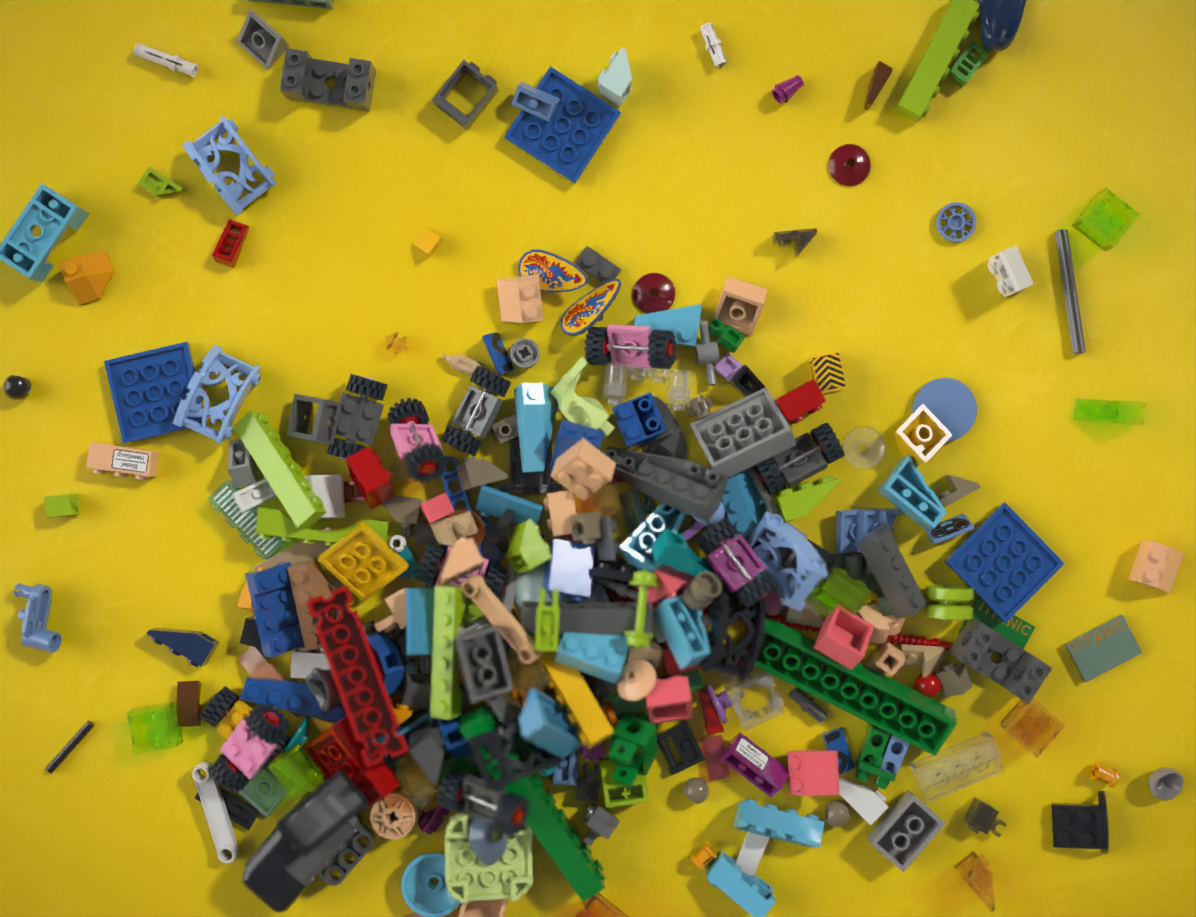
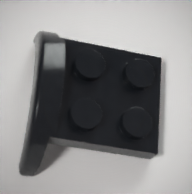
M550 440L544 471L522 473L519 441H510V485L499 484L498 490L516 494H543L561 491L562 484L552 485V471L549 470L552 460V440Z
M615 557L616 560H595L592 576L630 582L633 580L634 572H638V570L629 565L626 560Z
M1098 791V804H1051L1053 847L1101 849V854L1109 853L1108 812L1104 791Z

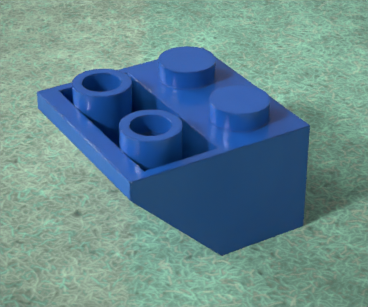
M651 392L612 407L613 415L628 450H634L647 445L667 432Z

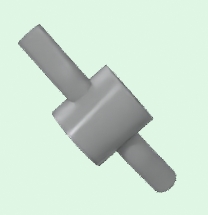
M700 321L702 344H696L695 347L698 365L705 364L708 386L716 385L713 363L720 362L718 345L716 341L710 342L708 322Z

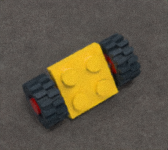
M225 686L205 707L200 717L213 727L225 717L216 731L228 740L242 719L248 717L253 709L241 699L238 700L239 696ZM285 733L277 743H274L277 747L263 765L265 769L280 754L290 740V737Z

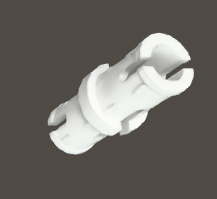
M710 22L702 25L699 29L706 42L705 48L711 55L714 67L718 68L725 65L727 60L721 48L722 42L717 38L713 24Z
M395 535L389 541V546L395 552H401L406 546V540L403 536ZM399 539L401 541V545L397 548L395 546V541Z

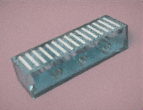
M226 480L208 497L212 502L210 504L211 507L226 517L225 521L230 527L238 529L241 539L247 544L251 543L255 547L254 552L261 559L265 558L267 560L273 557L289 541H282L281 536H273V539L259 538L260 534H255L258 508L256 507L242 514L232 496L233 493L240 489L235 487L232 480Z

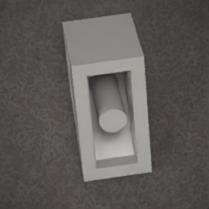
M241 439L232 440L229 443L228 472L236 488L252 485L257 482L256 462Z

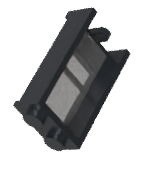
M340 768L287 814L281 817L277 822L279 826L277 829L284 838L288 837L293 843L292 847L297 854L307 857L366 807L369 800L346 772Z

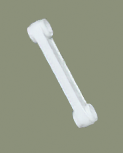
M207 761L201 762L193 769L192 776L201 799L218 858L222 863H231L239 855L240 849L220 787L217 784L218 780H214L212 778L214 775L210 773L213 765ZM200 769H204L207 773V776L203 775L200 772ZM225 849L230 850L232 855H228Z

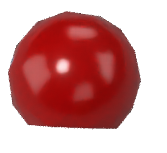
M921 673L915 678L914 689L926 697L934 698L940 692L941 683L937 675L931 673L923 678Z

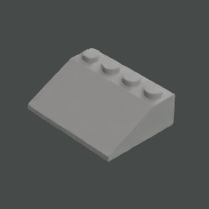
M766 387L690 423V427L711 469L727 475L728 478L796 445L789 424Z

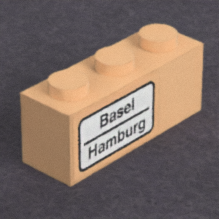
M90 442L86 468H93V473L107 474V471H114V476L127 477L128 474H134L135 479L148 480L149 477H156L159 452Z

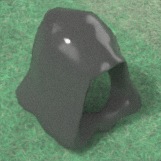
M315 667L311 674L307 676L305 684L316 697L321 711L328 712L334 707L343 704L331 670Z

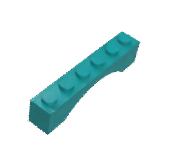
M665 528L651 546L654 559L660 565L670 566L679 572L683 571L691 574L693 577H696L701 572H710L721 580L708 561L699 557L689 548L681 534ZM760 573L757 576H755L754 580L763 573ZM747 583L744 584V585H743L742 587H740L739 589H743L745 586H747Z

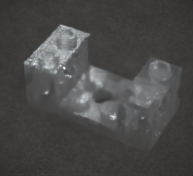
M606 364L603 401H607V405L617 406L620 405V402L625 401L627 377L631 378L630 381L643 382L644 379H652L651 383L664 384L665 381H668L666 406H671L670 410L683 411L684 408L690 405L692 371Z

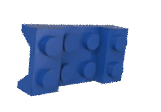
M280 562L277 566L245 573L261 646L266 657H275L305 646L287 569L291 566V562Z

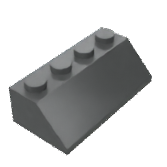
M882 522L858 542V545L895 617L915 615L926 605L925 598L887 523Z

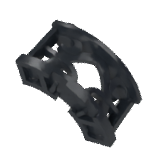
M720 580L721 592L709 604V619L712 620L711 631H706L710 653L699 663L701 671L704 672L713 670L740 676L741 679L746 680L748 675L754 670L762 644L765 624V602L762 598L749 608H746L743 603L740 605V598L737 596V593L742 589H737L731 593L724 582ZM739 616L746 628L747 634L740 642L733 646L732 637L726 629L727 625L733 623ZM723 658L722 662H718L716 659ZM730 658L733 662H737L736 666L729 664Z
M519 719L510 722L507 725V729L503 730V727L499 726L469 739L485 783L486 791L493 789L494 792L506 788L507 783L541 769L548 770L556 767L555 762L560 760V757L551 754L543 747L540 748L532 741L526 740L521 734L522 727ZM513 732L523 742L531 743L529 755L524 763L505 755L513 747ZM501 739H505V747L500 744ZM480 745L491 756L487 760L484 759ZM497 760L499 763L493 767L492 772L501 769L502 775L497 779L491 780L487 766ZM512 769L520 770L512 774Z

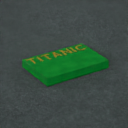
M978 596L972 606L973 618L1024 649L1035 626L1015 615L1007 623H1003ZM964 620L958 633H961L968 620Z

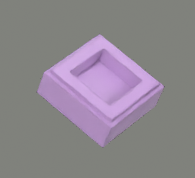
M727 352L714 367V370L729 382L743 365Z

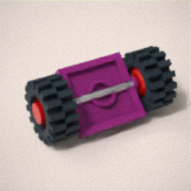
M725 517L703 532L696 539V542L705 554L719 547L707 556L706 560L731 593L747 583V586L740 590L737 596L746 608H749L769 594L770 591L778 586V583L768 571L754 580V577L764 571L766 567L741 534L726 542L737 530Z

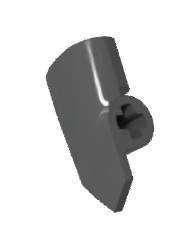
M832 554L837 559L829 572L838 583L868 592L874 591L878 595L884 596L862 554Z
M512 691L486 698L492 708L493 715L506 726L520 718L522 713L519 700L513 697Z

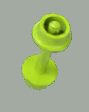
M646 569L642 572H634L633 580L629 583L631 586L639 587L635 632L626 631L624 635L627 636V645L634 646L636 650H639L641 647H649L650 639L653 638V634L643 632L648 588H658V584L656 583V574L648 573Z

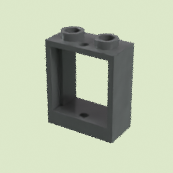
M463 60L432 101L436 107L468 131L498 93L497 82L490 75L487 74L485 77L479 72L480 68L473 62L467 63ZM466 73L489 90L468 117L446 100Z
M294 394L286 435L333 445L342 403ZM317 403L318 407L312 435L306 433L312 404Z

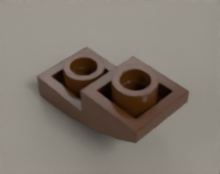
M180 681L177 684V719L179 727L201 726L200 715L202 714V705L199 704L201 682Z

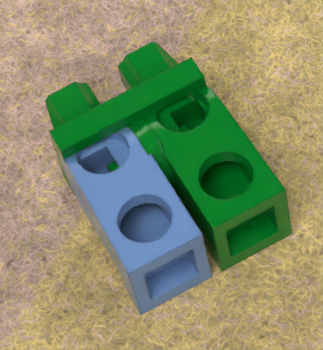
M868 723L863 744L855 761L857 766L856 779L867 783L870 773L877 776L874 785L886 790L890 780L895 781L896 774L910 743Z

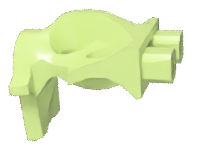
M581 357L563 376L550 394L558 401L560 411L570 422L604 431L603 437L606 439L615 428L607 421L609 415L596 399L580 397L574 392L582 372L588 365L587 359Z

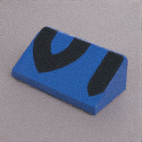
M494 332L483 335L482 339L498 374L503 376L514 371V366L499 333Z
M842 727L821 733L826 749L837 750L839 775L855 768Z

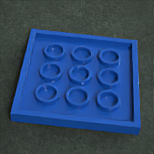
M550 66L536 88L560 99L551 121L548 122L521 110L504 138L576 184L620 117L621 112Z
M189 342L104 361L123 443L190 429L183 425L179 427L173 424L181 399L185 400L187 398L186 394L191 390L187 386L195 373ZM201 397L196 400V404H203ZM190 417V419L202 424V418Z
M1005 502L1001 503L944 561L969 588L974 589V593L1003 623H1007L1065 564Z

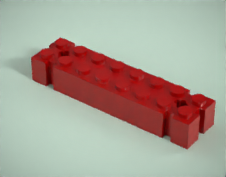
M347 585L331 591L332 597L324 600L323 595L307 600L306 604L312 620L318 618L320 623L315 625V629L357 743L360 741L364 743L365 749L360 752L367 768L382 762V755L390 753L392 758L409 750L403 734L399 736L396 734L395 728L399 726L358 612L357 610L351 612L349 607L354 604ZM330 611L340 612L341 616L338 615L337 620L329 618L328 614L331 615ZM377 732L386 736V740H383L385 743L382 745L373 740Z

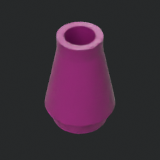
M796 75L793 78L776 84L772 90V95L779 104L787 103L804 85V82L799 75Z

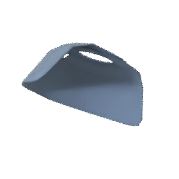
M474 817L469 831L471 847L481 862L487 866H492L502 858L506 851L507 835L502 833V839L496 842L493 839V831L495 830L493 824Z

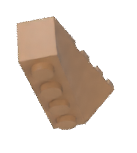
M314 559L297 562L287 568L305 650L322 648L315 629V625L320 623L318 618L312 620L306 601L323 595L324 600L332 597L324 572L318 560ZM335 610L330 611L331 615L328 614V617L334 620L338 619V615L341 616V613H336Z

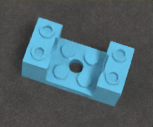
M41 183L0 244V259L29 279L43 283L54 265L46 261L47 257L66 229L71 227L78 231L89 213L57 191ZM36 226H40L42 229V233L38 237H34L32 234Z

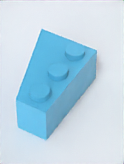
M702 304L635 316L634 326H650L651 332L653 330H672L674 332L673 335H675V346L695 348Z
M908 455L898 462L877 491L925 531L931 530L940 522L946 514V510L933 490H930L924 481V476L921 472L919 473L913 464L911 456Z
M683 595L663 600L653 611V615L681 670L698 665L710 653L706 630L702 627L701 622L702 611H695L689 608L683 600Z
M565 632L554 661L616 684L630 646L627 645V636Z
M720 850L718 857L712 861L706 870L708 882L714 887L720 888L753 917H765L775 903L773 887L757 875L750 876L742 871V867L733 858Z

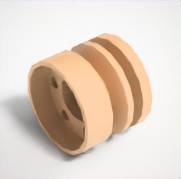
M397 787L385 799L375 803L372 807L370 821L373 829L378 835L386 839L404 837L411 831L419 816L420 805L418 799L412 791L404 787ZM392 811L396 812L395 819L392 818Z

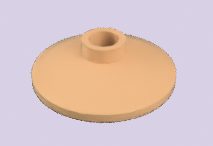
M645 660L629 662L621 669L616 682L617 692L628 701L643 699L654 688L656 671Z

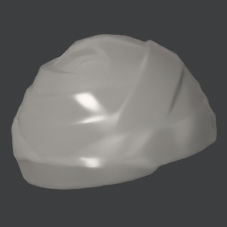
M1166 767L1155 770L1148 779V785L1153 796L1163 801L1175 798L1181 792L1184 783L1180 772Z

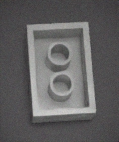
M907 790L866 838L878 851L904 872L946 823Z

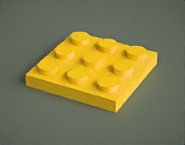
M364 521L324 551L318 558L320 563L345 586L348 585V588L363 602L406 571L409 566Z

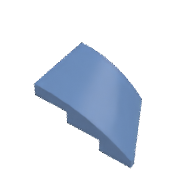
M866 508L836 511L835 552L839 554L850 552L862 553L858 542L882 522H886L891 533H893L892 525L896 516H900L901 510L898 508Z

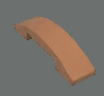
M250 646L238 658L254 678L287 680L257 647ZM289 711L297 718H299L302 715L299 713Z

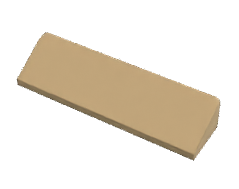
M327 527V528H325V529H323V530H321V531H333V530H332L331 527ZM316 540V544L303 543L301 541L253 568L257 571L260 567L268 569L277 566L280 562H291V565L297 562L313 560L331 546L325 545V541Z

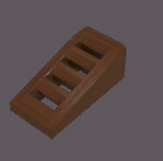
M878 61L873 71L864 103V109L866 110L870 109L893 71V68L881 61Z

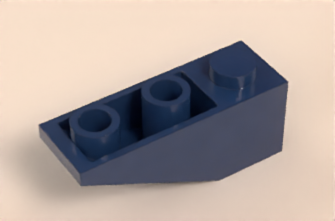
M153 628L147 632L152 637L151 640L153 642L168 646L170 652L177 656L183 655L188 658V663L196 667L206 665L220 643L202 631Z

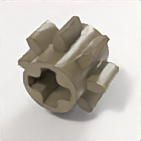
M700 395L688 401L690 407L686 409L690 417L696 416L697 420L711 414L709 408L713 407V404L709 397L704 399L703 395Z

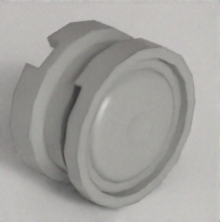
M519 339L512 345L510 356L516 366L528 369L538 362L540 351L538 345L533 340Z

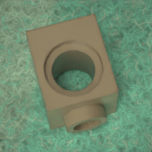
M600 511L570 515L573 541L582 540V544L595 543V538L603 537Z

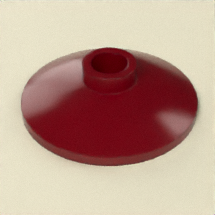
M845 144L838 147L831 154L828 168L831 177L837 183L843 186H855L866 179L870 172L871 162L863 148L854 144ZM848 160H852L854 162L853 167L848 166Z
M649 273L642 276L634 287L633 297L635 304L646 314L668 310L675 299L673 283L669 278L660 273ZM656 289L659 293L658 296L653 297L650 293L651 290Z

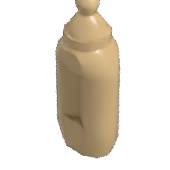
M461 354L442 355V359H446L453 369L470 376L473 375L477 366L481 367L478 361Z

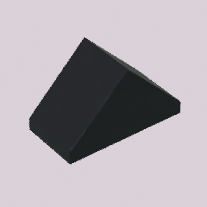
M743 365L728 382L744 397L765 388L763 383L746 365Z

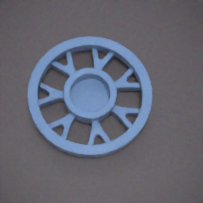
M959 202L947 204L937 215V231L947 241H964L973 234L976 228V216L973 210L966 204ZM956 206L962 207L961 214L955 213ZM947 208L952 214L949 218L944 214ZM969 212L972 219L965 221L963 215ZM940 220H947V226H940ZM965 224L971 226L970 232L963 229ZM947 228L952 230L950 236L944 233ZM960 230L962 238L956 239L955 231Z

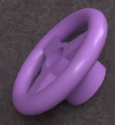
M707 684L705 686L706 691L722 723L726 724L728 722L725 715L726 710L733 706L726 691L715 694L712 686Z

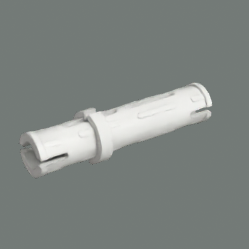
M137 43L134 48V56L168 67L173 72L179 71L195 77L198 73L199 66L183 60L181 56H172Z

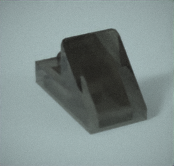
M817 228L774 232L772 241L773 244H778L779 247L790 246L791 242H794L796 258L816 235Z
M506 509L503 517H499L498 522L490 521L485 531V537L504 554H507L513 527H515L514 510Z

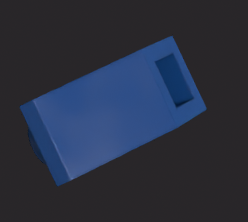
M382 630L366 634L388 695L400 691L404 667L397 646Z

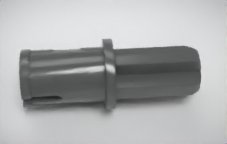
M795 687L789 693L788 697L802 707L803 712L806 711L817 722L821 723L826 719L827 713L814 702L813 698L810 699L798 687Z

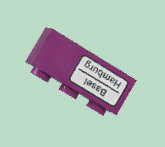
M740 732L729 741L720 758L770 798L783 788L789 775L788 768Z

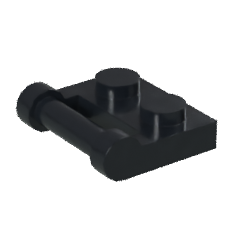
M686 720L657 733V743L669 765L668 770L671 775L677 774L705 760ZM671 737L683 762H676L665 740L666 738Z

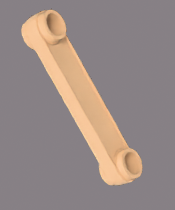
M471 575L465 579L461 585L463 594L470 597L493 625H498L500 634L518 653L519 659L523 663L530 664L535 662L542 654V651H535V641L486 586L484 579L480 575Z

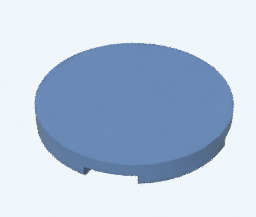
M939 378L926 383L917 393L912 405V414L922 404L927 407L952 434L947 441L956 440L965 435L973 426L977 415V404L971 390L962 382L951 378Z

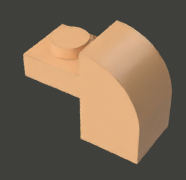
M407 587L385 598L393 614L374 624L378 632L384 629L386 633L397 627L396 622H398L401 629L407 626Z
M876 604L856 607L854 612L855 615L875 626L870 638V642L885 643L888 635H896L900 632L905 621L904 616L895 617L894 614L882 616Z
M886 641L885 643H880L874 649V654L864 665L885 676L887 674L893 676L905 663V653Z

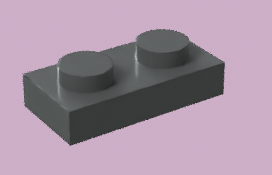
M588 246L585 247L575 262L577 266L603 284L616 279L622 270Z

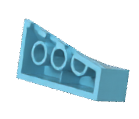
M661 503L619 547L628 564L640 572L645 569L648 573L656 571L659 563L654 559L651 546L665 528L677 532L686 513Z
M744 799V802L738 803L733 825L734 829L814 849L820 848L824 822L819 821L818 816L806 814V817L799 816L797 811L786 809L785 812L779 811L777 806L765 804V807L759 806L757 801Z

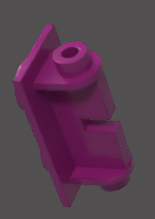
M437 794L432 798L427 810L423 811L419 816L417 823L422 833L424 831L429 835L435 833L444 821L439 814L441 813L447 817L450 813V810L439 805Z

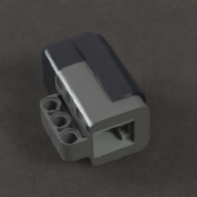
M326 787L319 793L325 797L324 800L339 818L349 811L329 787ZM306 792L305 795L297 802V804L300 803L312 792ZM317 796L291 817L294 822L292 826L306 843L308 840L310 842L314 841L337 821L324 804L318 801ZM357 813L307 857H304L302 854L299 855L292 847L293 843L288 837L284 838L277 829L279 826L277 825L244 866L245 871L242 874V883L270 909L277 913H283L293 905L317 876L321 877L329 885L335 886L340 884L370 850L375 840L374 833L362 823V816ZM359 837H366L369 843H360ZM345 853L353 854L355 859L352 861L346 859ZM337 869L341 876L336 877L332 875L331 870Z

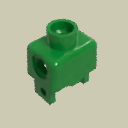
M639 712L635 717L624 714L614 727V732L610 737L609 758L612 759L617 767L611 777L612 782L631 789L639 773L643 775L648 774L658 753V724L650 723L649 714ZM637 749H641L642 754L638 757H634ZM621 773L627 774L624 777L620 776Z

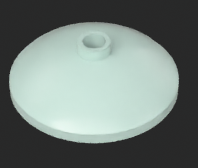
M546 561L531 570L519 574L514 600L520 611L522 601L539 602L540 588H543ZM546 594L544 602H553V599L549 598V595ZM562 597V599H558V602H571V601H569L570 598H566V597Z

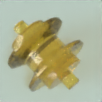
M398 332L385 336L384 339L387 340L386 350L390 348L395 349V355L403 350H408V347H406V336L401 339L398 337Z

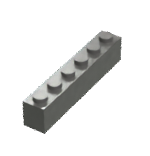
M522 601L521 626L529 636H536L537 605L539 606V602ZM544 602V606H553V602ZM558 602V636L565 632L613 634L618 636H625L624 632L626 631L635 632L638 602ZM646 602L643 633L652 634L653 606L652 603Z

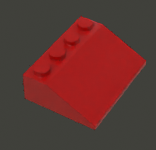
M348 716L334 723L302 747L326 779L331 777L340 768L346 772L369 800L368 805L363 809L385 799L402 783L396 772L384 761L383 756L382 762L366 768L360 752L365 749L363 741L357 743Z

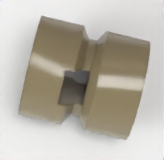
M710 572L699 573L683 592L685 604L695 611L704 610L720 594L722 589L720 580Z

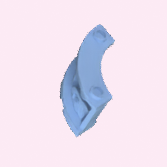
M222 115L220 117L221 121L194 142L191 143L188 140L182 146L198 165L199 170L210 184L216 183L213 186L219 192L222 199L236 215H239L244 211V207L270 187L277 185L273 179L276 175L268 165L264 168L236 132L239 128L232 119L227 120ZM228 131V137L223 138L222 135ZM234 138L237 140V142H238L241 146L235 145V144H231V143L233 142ZM219 151H231L240 154L239 177L228 171L214 173L220 164ZM211 152H214L215 160L213 162H208V158L213 157V154ZM248 156L255 163V165L249 166ZM257 172L263 176L265 181L253 189L246 182L247 179L251 182H258L253 178V174ZM227 177H231L235 179L237 182L235 184L231 180V184L226 185L225 179ZM244 188L250 191V193H248L242 199L237 201L243 193Z
M214 345L202 360V369L200 368L199 373L195 371L187 386L191 390L186 394L187 398L185 400L181 399L173 424L179 427L182 425L221 444L225 439L231 437L234 430L232 424L243 401L252 387H256L259 384L261 367L258 365L254 367L222 352L223 348ZM235 370L241 372L231 376V373H233ZM215 373L218 378L212 380L209 376ZM242 373L248 376L243 381L239 380ZM226 380L230 399L217 406L210 407L209 397L202 389L203 386L217 385ZM200 397L204 398V409H202V403L196 404V400ZM226 410H228V413H227V415L225 416V414H224L223 412L226 411ZM211 416V422L214 426L216 420L222 421L220 431L207 426L208 417ZM190 417L202 418V424L190 419Z
M766 512L763 519L746 541L766 567L761 573L768 571L778 583V586L775 588L783 605L801 611L805 606L804 600L821 578L825 579L828 576L825 562L821 559L815 548L800 532L777 514ZM766 528L771 530L766 533L767 538L762 534ZM759 540L762 544L757 547L754 546L755 542ZM777 547H787L795 550L797 569L792 567L784 569L781 566V554Z

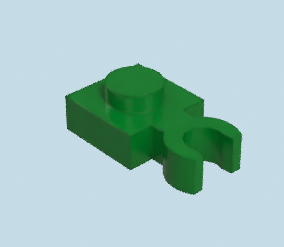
M717 318L708 327L709 334L719 337L717 342L733 354L745 339L742 334L730 325L724 327L723 323Z

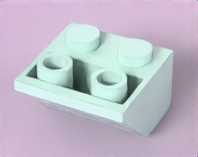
M623 47L619 52H614L610 58L609 63L611 64L608 70L604 69L598 77L599 95L619 108L632 88L631 71L626 49Z

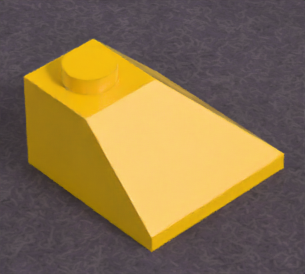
M924 404L894 432L900 453L904 457L910 455L915 467L926 463L952 436Z

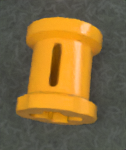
M1096 762L1091 769L1090 778L1093 781L1099 780L1107 783V786L1113 788L1118 782L1119 770L1115 768L1111 770Z
M706 842L695 855L692 854L690 856L693 863L701 871L705 870V866L713 858L716 859L718 857L716 852Z

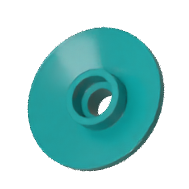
M308 716L303 719L282 751L284 754L293 749L297 744L302 746L309 736L306 734L309 723Z

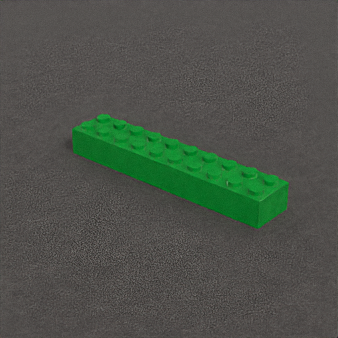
M765 616L763 639L755 662L756 667L934 756L937 755L957 724L955 710L861 663H858L850 670L814 648L815 640Z
M483 703L463 715L460 722V731L468 742L475 735L502 726L504 730L505 727L502 724H497L492 709L489 706L486 708ZM501 739L500 744L504 747L506 746V741ZM514 742L512 749L505 755L524 763L526 761V758L522 759L519 755L520 750ZM480 745L484 759L487 760L491 756ZM497 760L487 766L494 779L502 775L501 769L492 772L493 767L499 763ZM512 769V774L520 770ZM532 773L507 783L504 793L513 792L529 800L528 805H530V809L527 810L529 811V816H526L527 825L580 899L585 902L605 888V876L602 872L604 868L598 859L594 860L591 856L592 851L587 843L581 842L579 839L580 834L576 827L569 825L567 822L568 817L564 810H559L556 807L554 796L551 792L547 793L544 790V783L538 775L534 776Z

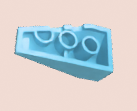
M522 383L514 389L522 473L543 472L545 469L557 411V402L550 394L554 387L544 383Z

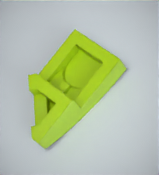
M151 167L147 168L138 182V185L155 196L180 192L183 189Z

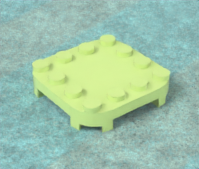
M466 812L452 816L445 830V880L450 894L461 903L476 900L511 899L514 901L520 899L532 886L533 833L527 823H523L524 827L519 829L520 833L515 834V836L507 835L506 851L502 858L494 865L487 866L479 860L471 847L469 831L474 816ZM494 830L493 839L499 842L503 834Z

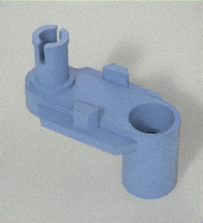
M18 583L14 589L21 591H14V595L28 599L26 609H21L18 613V619L23 621L21 630L22 645L55 653L61 646L62 636L59 632L46 629L52 601L51 588L42 584H36L31 587Z

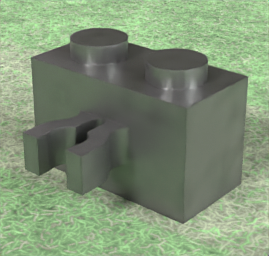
M596 802L593 806L589 805L583 813V816H585L584 822L590 827L583 838L584 842L591 846L598 834L608 840L620 822L616 816Z

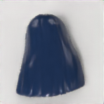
M978 0L980 4L981 42L987 50L994 52L1006 50L1016 36L1026 0Z

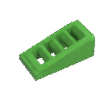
M972 40L952 66L947 76L964 87L989 52ZM973 48V49H975L977 52H979L982 56L979 58L977 55H975V54H974L973 52H971L970 50ZM968 54L970 57L976 60L977 63H973L966 57V55ZM962 61L966 62L968 65H970V66L972 67V69L970 70L968 67H966V66H965L964 64H962L961 62H962ZM957 67L968 73L967 76L960 72Z

